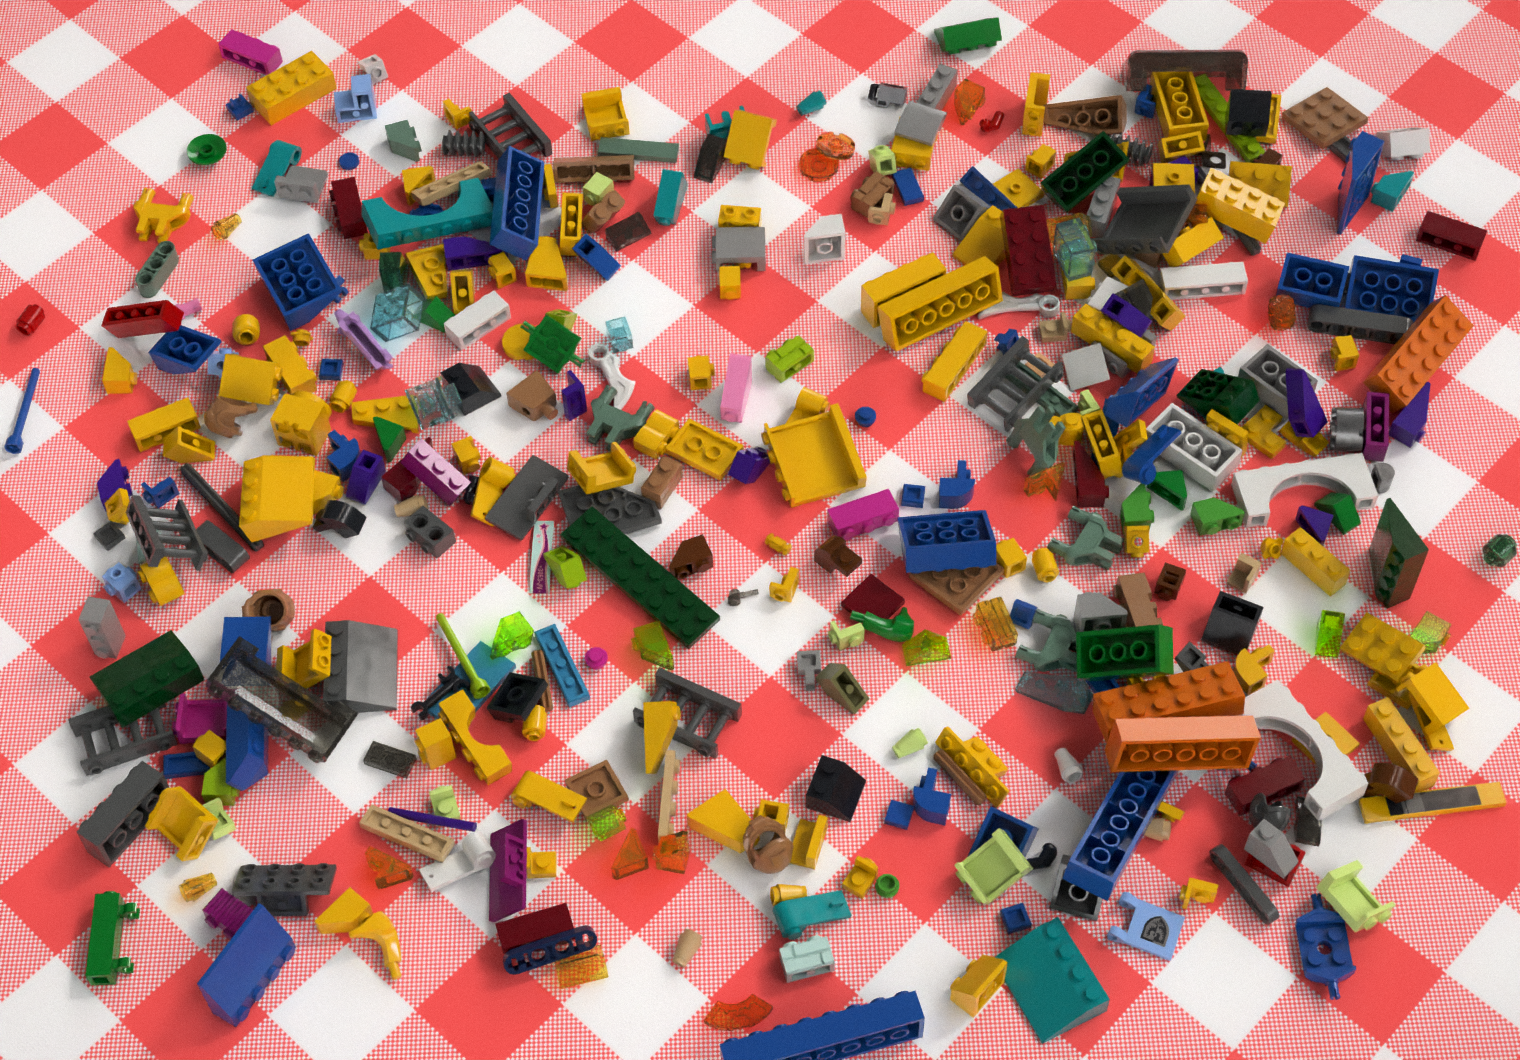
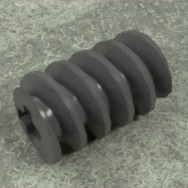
M448 130L447 135H443L442 139L443 154L447 155L450 152L454 156L458 152L459 156H463L464 153L467 156H471L473 153L475 157H478L481 153L484 157L485 138L483 132L480 131L479 136L476 137L475 131H472L471 136L468 137L467 131H464L463 136H460L459 130H457L455 136H453L451 130Z
M1115 133L1113 134L1112 140L1116 145L1129 141L1127 157H1131V163L1135 164L1138 160L1139 166H1143L1145 162L1146 165L1148 164L1153 150L1152 142L1146 147V140H1143L1139 145L1138 138L1130 142V135L1123 140V133H1120L1118 137H1115Z

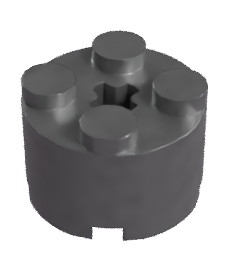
M1331 408L1330 450L1362 451L1363 408Z

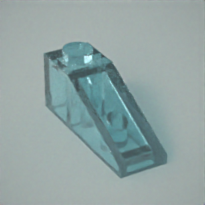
M1024 672L1015 688V691L1019 694L1071 713L1085 714L1093 698V694L1083 678Z

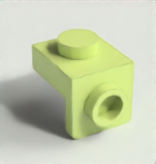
M835 621L830 622L828 636L831 643L837 645L839 651L848 647H856L864 641L865 629L861 622L839 630Z
M220 798L203 804L219 820L211 834L214 840L236 830L235 823L224 811Z

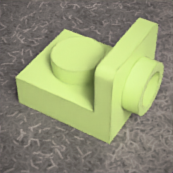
M1088 389L1080 392L1078 408L1081 416L1100 410V406Z
M451 785L439 786L429 792L435 815L461 820Z

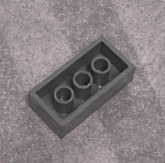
M141 761L130 770L128 776L121 784L115 786L112 794L97 806L89 819L81 823L77 834L91 856L110 868L146 828L145 825L149 819V814L154 810L159 800V795L164 789L170 788L162 773Z

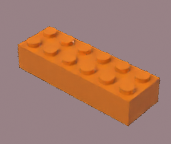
M1446 295L1440 297L1428 305L1363 383L1371 392L1389 394V411L1391 413L1406 407L1474 325Z
M1228 661L1093 694V714L1106 744L1115 719L1237 716L1244 714L1245 694Z
M1253 715L1115 719L1105 747V753L1111 772L1249 768L1261 736Z

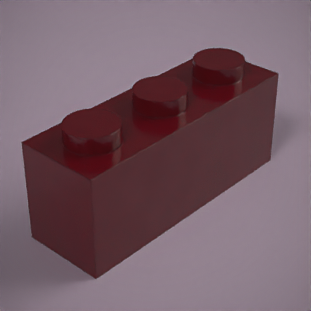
M355 176L331 181L333 190H329L331 202H336L332 207L334 216H339V219L336 220L338 232H343L344 239L368 233L367 226L361 215L362 205Z
M1427 210L1416 241L1476 261L1488 230Z
M1291 756L1284 759L1277 758L1263 768L1258 766L1252 769L1249 774L1242 777L1237 775L1228 781L1225 795L1237 814L1242 816L1249 813L1251 801L1256 794L1263 793L1267 804L1301 790L1305 778Z
M567 903L495 923L503 954L511 949L574 928ZM559 941L557 944H558V945H564V944H567L568 942H567V941ZM543 949L534 950V952L544 951Z

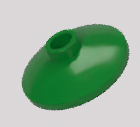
M215 134L197 136L187 146L188 158L198 165L214 164L220 161L227 151L224 139Z

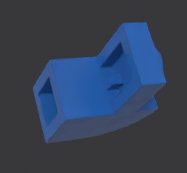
M334 429L328 434L331 447L335 451L327 456L330 470L336 476H339L342 482H345L350 478L352 467L361 452L355 438L349 441L345 435H340Z
M958 460L957 478H940L939 508L957 509L967 505L972 500L975 479H970L971 469H966V460Z
M928 767L926 776H921L919 787L914 786L913 788L914 810L923 820L945 826L950 808L951 794L934 790L938 769Z

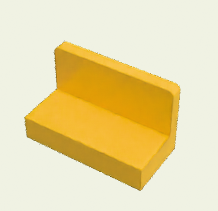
M818 815L816 823L803 819L799 820L793 840L794 848L791 864L815 870L828 828V817Z

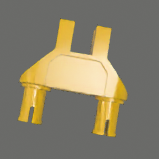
M144 188L140 199L133 204V209L139 219L136 232L140 233L139 241L147 242L152 230H155V235L159 236L158 243L168 241L171 232L181 228L188 222L191 216L189 209L194 201L193 195L187 193L186 196V193H182L178 205L175 206L152 203L156 192L151 188Z

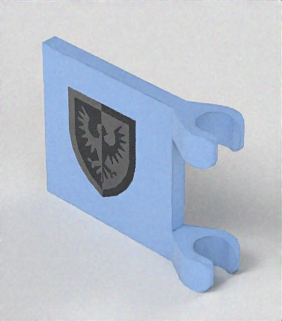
M1123 892L1119 899V905L1135 910L1128 931L1125 932L1120 927L1111 926L1107 935L1108 940L1124 943L1171 961L1185 917L1140 900L1129 892Z

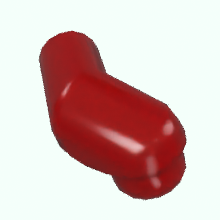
M996 111L991 121L985 118V121L982 119L979 122L981 130L987 133L999 129L1004 113Z

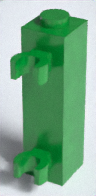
M114 891L95 894L85 974L91 986L116 985L118 972L124 974L134 972V963H131V957L119 958L123 919H139L140 908H137V903L125 904L121 894Z

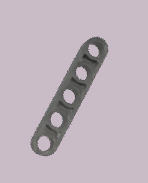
M1316 304L1309 308L1307 328L1315 333L1335 336L1351 335L1355 339L1396 344L1413 324V321L1402 316Z

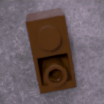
M703 534L681 542L669 565L670 573L677 579H685L689 575L705 572L713 567V554Z

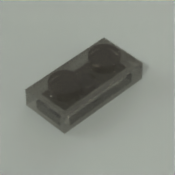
M373 741L363 762L364 765L407 779L417 758L415 754Z

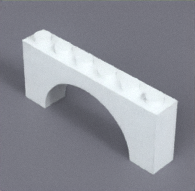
M1348 453L1337 457L1328 456L1317 460H1304L1298 463H1284L1279 466H1264L1259 469L1240 470L1234 472L1231 483L1238 507L1243 509L1245 513L1243 518L1245 528L1267 525L1271 513L1269 508L1270 501L1278 493L1294 486L1315 485L1330 489L1336 493L1349 494L1357 511L1374 508L1378 498V493L1363 453Z
M1277 679L1245 697L1244 714H1241L1242 716L1253 715L1258 729L1277 730L1294 737L1313 756L1318 768L1319 780L1312 789L1307 791L1304 805L1318 821L1365 794L1368 786L1365 775L1352 765L1350 758L1338 749L1335 741L1325 734L1316 720L1311 718L1303 704L1297 702L1287 686H1283Z

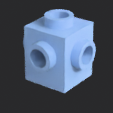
M219 348V351H214L208 357L207 375H219V379H221L225 354L239 355V352H232L231 348Z
M120 562L114 567L109 568L102 576L105 583L103 587L106 592L112 597L114 595L117 596L123 603L127 602L141 590L136 573L129 566L125 568Z

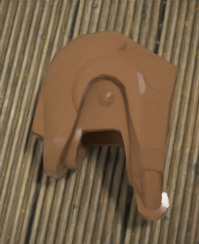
M217 396L206 409L204 422L207 428L216 434L228 438L242 436L243 431L241 426L234 422L235 418L256 413L258 408L255 403Z
M282 589L258 590L245 601L244 606H241L242 617L271 616V631L285 630L295 617L294 601Z
M760 815L749 821V825L743 835V846L747 858L754 869L766 874H775L781 872L790 864L794 846L792 841L786 837L779 822ZM767 831H774V835L769 843L762 848L754 849V843L758 836Z

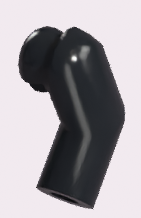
M469 475L468 480L471 483L466 488L463 500L468 505H473L478 476Z
M1045 843L1039 857L1027 859L1033 870L1048 868L1052 865L1057 856L1056 846L1052 843Z

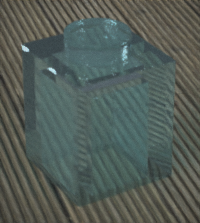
M626 317L605 321L606 334L613 353L632 349L633 338Z

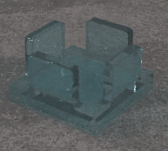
M442 375L404 390L421 430L450 421L458 416L457 411L452 412L451 408L462 402L454 383L444 387L441 386Z

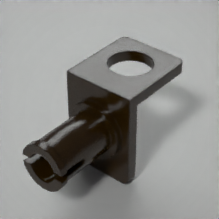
M1207 134L1206 140L1203 143L1205 151L1192 156H1201L1203 167L1225 169L1226 154L1211 152V134ZM1217 157L1221 160V162L1214 163L1210 160V158Z

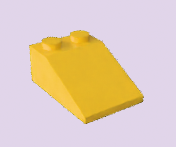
M992 205L984 212L953 252L952 257L964 265L983 256H986L995 265L1001 263L1006 258L1000 222L1002 211Z

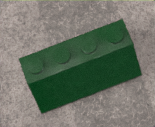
M1102 131L1040 182L1041 189L1057 207L1068 213L1130 162V159L1106 132Z

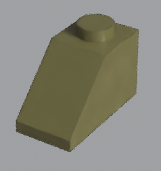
M829 663L815 677L827 696L852 714H856L870 699L845 664Z

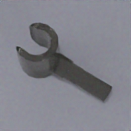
M732 589L729 592L728 604L730 606H738L741 603L740 598L758 595V589L745 592Z

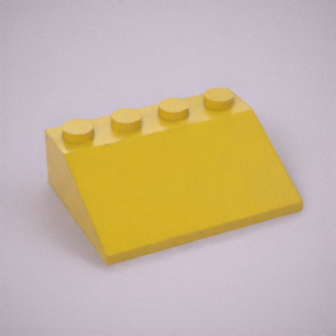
M262 455L244 461L239 527L251 542L312 524L315 458L313 456Z

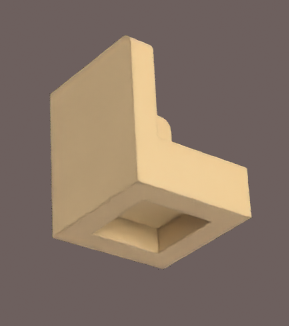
M1241 552L1237 558L1235 569L1227 580V585L1247 594L1259 574L1262 562Z

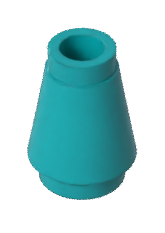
M818 90L808 95L796 105L799 114L803 116L823 109L827 102L822 92Z

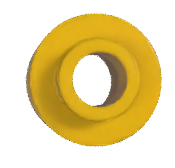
M348 380L337 383L329 399L331 409L339 413H344L349 409L357 393L354 383Z
M1048 548L1035 550L1031 561L1038 580L1052 582L1059 574L1053 553Z
M535 705L526 721H523L522 735L530 741H538L545 737L547 713L544 707Z

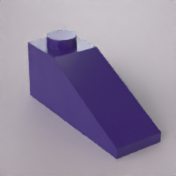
M465 236L443 239L448 271L490 265L488 263L489 258L501 252H504L508 257L507 252L489 245L490 242Z
M1426 382L1410 403L1395 418L1389 430V436L1409 448L1415 442L1419 443L1426 434L1424 427L1427 422L1431 385L1429 382Z

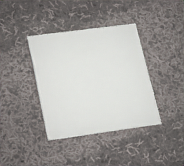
M1101 343L1061 354L1071 391L1110 380Z

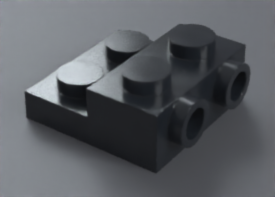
M509 672L486 709L495 720L512 723L514 719L526 721L546 690L548 683L542 678Z

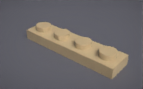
M478 161L412 191V198L421 206L430 205L434 201L458 191L459 181L479 178L481 181L491 176V170L484 163Z
M666 750L658 827L659 846H669V838L674 837V823H671V816H676V802H673V795H678V781L675 780V774H680V760L676 759L675 750Z
M372 804L359 822L362 829L442 863L455 845L454 839Z

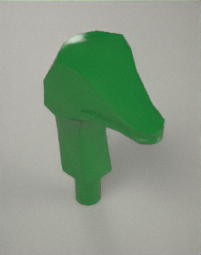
M902 607L899 615L893 619L880 618L868 611L866 614H862L852 610L850 616L851 620L863 623L864 629L891 641L899 643L910 641L914 633V620L909 616L905 607Z

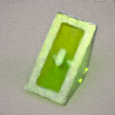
M1321 610L1316 625L1315 655L1338 658L1345 613Z
M926 629L902 644L906 666L947 660L952 657L947 637Z

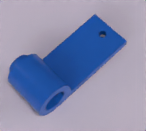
M1162 425L1124 462L1122 467L1123 476L1145 485L1152 483L1156 476V468L1153 461L1182 432L1179 429Z

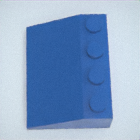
M1364 131L1358 137H1354L1349 145L1351 151L1346 157L1345 162L1347 165L1341 174L1344 178L1338 186L1340 193L1338 196L1337 234L1340 235L1370 195L1385 143L1384 140Z
M309 233L252 259L262 282L290 331L309 323L342 293V289Z
M1354 255L1350 266L1344 308L1407 317L1414 323L1428 305L1434 301L1439 269Z
M986 510L897 517L906 573L918 574L923 571L941 572L946 569L964 570L969 567L987 568L996 565V540Z
M258 903L197 983L211 1012L234 1027H237L240 1022H243L248 1017L250 1008L263 997L265 988L278 977L280 968L295 953L296 946L292 937L260 903Z

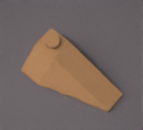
M1122 95L1043 105L1045 107L1044 124L1096 135L1105 131L1107 135H1113L1114 133H1123L1127 124V104Z

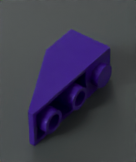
M1287 368L1285 371L1288 419L1296 437L1313 438L1328 421L1305 370Z

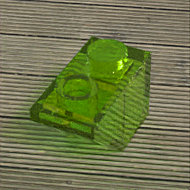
M520 611L500 619L490 654L492 660L498 657H505L513 651L525 649L531 645L534 629Z

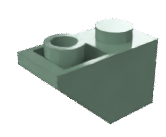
M408 119L384 125L392 153L415 162L420 161L419 152H422L419 140L415 141L414 138H417L414 126L410 127Z

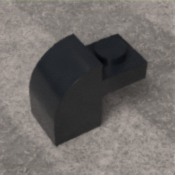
M329 500L325 508L316 514L313 528L318 532L333 529L343 538H349L360 534L367 517L350 504Z

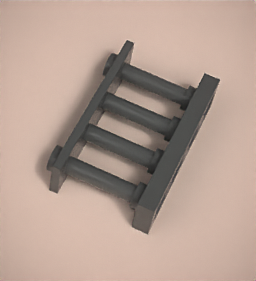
M510 92L503 95L504 105H502V108L480 119L473 111L469 112L470 129L478 135L480 131L483 132L486 145L498 159L508 146H513L525 139H531L533 144L520 151L529 155L535 151H541L545 157L553 154L551 140ZM504 115H510L513 118L490 131L484 126ZM516 126L523 130V132L501 143L495 139L496 136Z
M1021 336L967 393L968 405L975 409L979 404H985L1005 418L1003 420L1004 430L1009 432L1014 427L1016 419H1022L1026 412L1053 383L1060 381L1063 376L1062 362L1058 361L1053 367H1050L1030 353L1029 340ZM1025 359L1046 375L1037 382L1018 369L1016 365ZM1007 374H1012L1032 388V390L1023 397L1003 383L1002 380ZM993 389H998L1017 402L1018 405L1010 412L988 397Z
M132 495L126 515L148 566L158 567L163 557L188 558L192 560L195 569L200 571L203 562L207 560L208 553L183 500L178 499L175 510L148 508L144 505L141 496ZM150 517L171 518L174 522L153 521ZM156 530L179 532L180 536L158 534ZM162 543L185 545L186 549L165 548Z
M659 667L655 674L658 689L650 702L662 701L666 692H671L679 696L676 702L677 706L680 707V712L686 702L691 701L699 705L686 729L677 726L672 739L697 750L705 757L711 756L716 759L718 757V744L715 741L728 720L739 721L742 716V703ZM635 707L633 709L634 722L644 729V711ZM712 710L720 714L707 738L705 739L694 734L706 712Z
M166 704L149 712L156 731L155 736L143 739L138 721L136 720L129 724L134 743L122 747L119 745L114 725L119 722L108 706L69 718L68 721L75 737L82 736L88 758L80 761V764L86 776L99 774L108 768L158 751H165L172 746L178 745L173 731H165L159 710L165 708ZM105 728L111 751L97 755L91 733Z

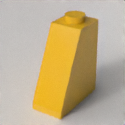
M539 236L538 246L530 255L525 272L527 287L568 291L567 275L556 238Z
M726 789L686 814L687 825L690 829L740 854L745 851L743 835L751 819ZM760 836L755 840L754 847L760 841Z

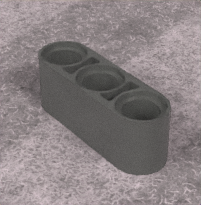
M206 520L196 529L205 549H207L208 555L229 572L234 573L250 559L248 552L240 544L209 520Z

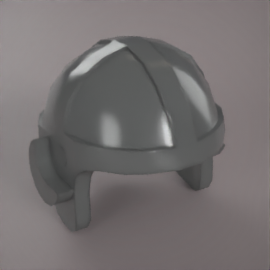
M1258 793L1251 801L1248 815L1254 828L1265 819L1282 832L1289 823L1291 810L1288 807H1283L1281 801H1276L1269 807L1265 795Z

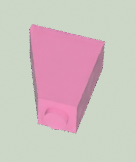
M730 353L720 406L721 420L740 423L743 421L752 385L751 356Z

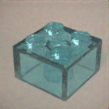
M1080 218L1056 224L1053 253L1068 281L1092 275L1097 245L1094 240H1091L1087 226L1083 225Z
M409 283L375 295L370 329L385 342L419 331L424 297Z

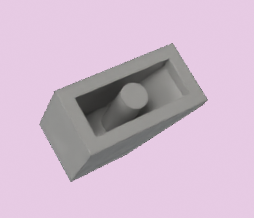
M1263 819L1249 834L1244 850L1283 879L1298 864L1299 861L1285 834L1267 820Z

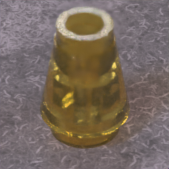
M234 213L215 221L211 227L212 233L219 240L227 239L242 223V220L238 214Z
M210 872L183 880V883L179 885V890L186 902L191 900L194 902L217 886V881L213 873Z

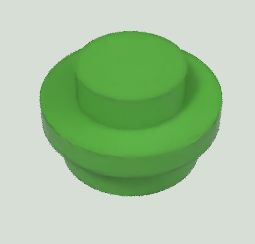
M883 874L876 880L875 889L881 897L891 898L899 891V881L891 874Z

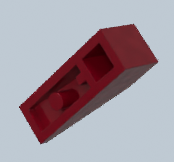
M430 437L426 438L424 441L433 448L432 439ZM403 459L381 476L383 489L399 502L413 497L421 483L413 473L401 464Z
M1074 441L1072 454L1077 508L1104 507L1105 498H1109V485H1105L1103 474L1081 443Z

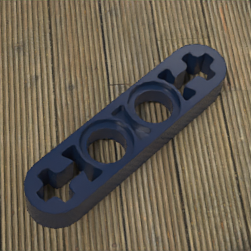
M583 925L511 949L503 956L504 968L509 974L516 975L588 951L596 945L597 935L591 926ZM587 934L589 941L584 942L582 935ZM573 937L575 939L576 946L573 945V942L571 940V938ZM559 941L568 942L569 945L564 951L555 949ZM536 949H543L545 954L540 959H534L531 956L532 952ZM523 954H527L529 962L525 961ZM516 958L518 965L513 966L511 959Z

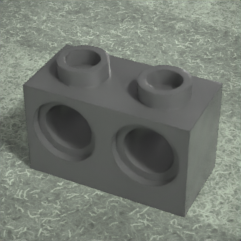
M424 506L404 521L407 538L412 542L416 541L426 554L429 555L431 553L437 559L456 543L454 530Z

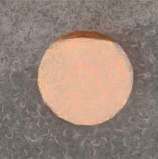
M829 131L818 135L816 149L820 154L828 158L845 160L854 155L855 142L843 133L834 135V132Z
M812 148L805 151L800 157L799 170L803 176L808 177V180L814 182L828 181L838 172V157L829 149Z

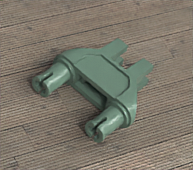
M606 385L600 396L592 400L591 407L594 421L586 432L587 436H589L588 442L594 445L598 443L604 433H607L608 436L605 439L607 451L611 450L612 442H617L620 445L623 440L635 437L655 409L653 404L648 403L647 405V401H643L636 414L631 415L609 405L618 393L616 388L613 386L610 388V385Z
M1039 406L1029 418L1016 419L1014 429L1006 439V442L1012 448H1018L1020 442L1024 440L1032 452L1035 461L1027 471V474L1033 480H1039L1044 470L1051 468L1055 463L1058 455V440L1066 428L1062 421L1057 422L1055 426L1050 422L1055 414L1051 406H1047L1045 411L1042 406Z
M1073 505L1067 518L1084 525V529L1073 545H1068L1053 537L1047 548L1049 551L1063 557L1065 563L1069 565L1080 566L1093 563L1109 570L1114 558V554L1111 552L1119 555L1123 548L1124 538L1109 531L1103 517L1099 513H1089Z
M1037 609L1032 622L1050 628L1051 633L1043 650L1036 651L1020 644L1015 658L1033 664L1036 670L1042 672L1059 668L1077 672V653H1075L1076 631L1070 620L1065 615L1057 614L1055 616Z

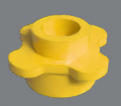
M298 329L296 332L290 333L297 346H308L310 341H313L311 333L307 330Z
M1265 538L1260 546L1262 557L1265 559L1269 557L1278 559L1281 555L1282 538Z

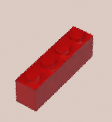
M168 300L109 307L106 310L101 326L117 338L173 332L179 330L184 312Z

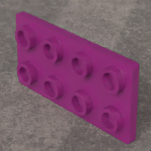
M525 819L518 820L490 835V846L496 854V858L490 866L489 921L493 923L526 908L527 820Z

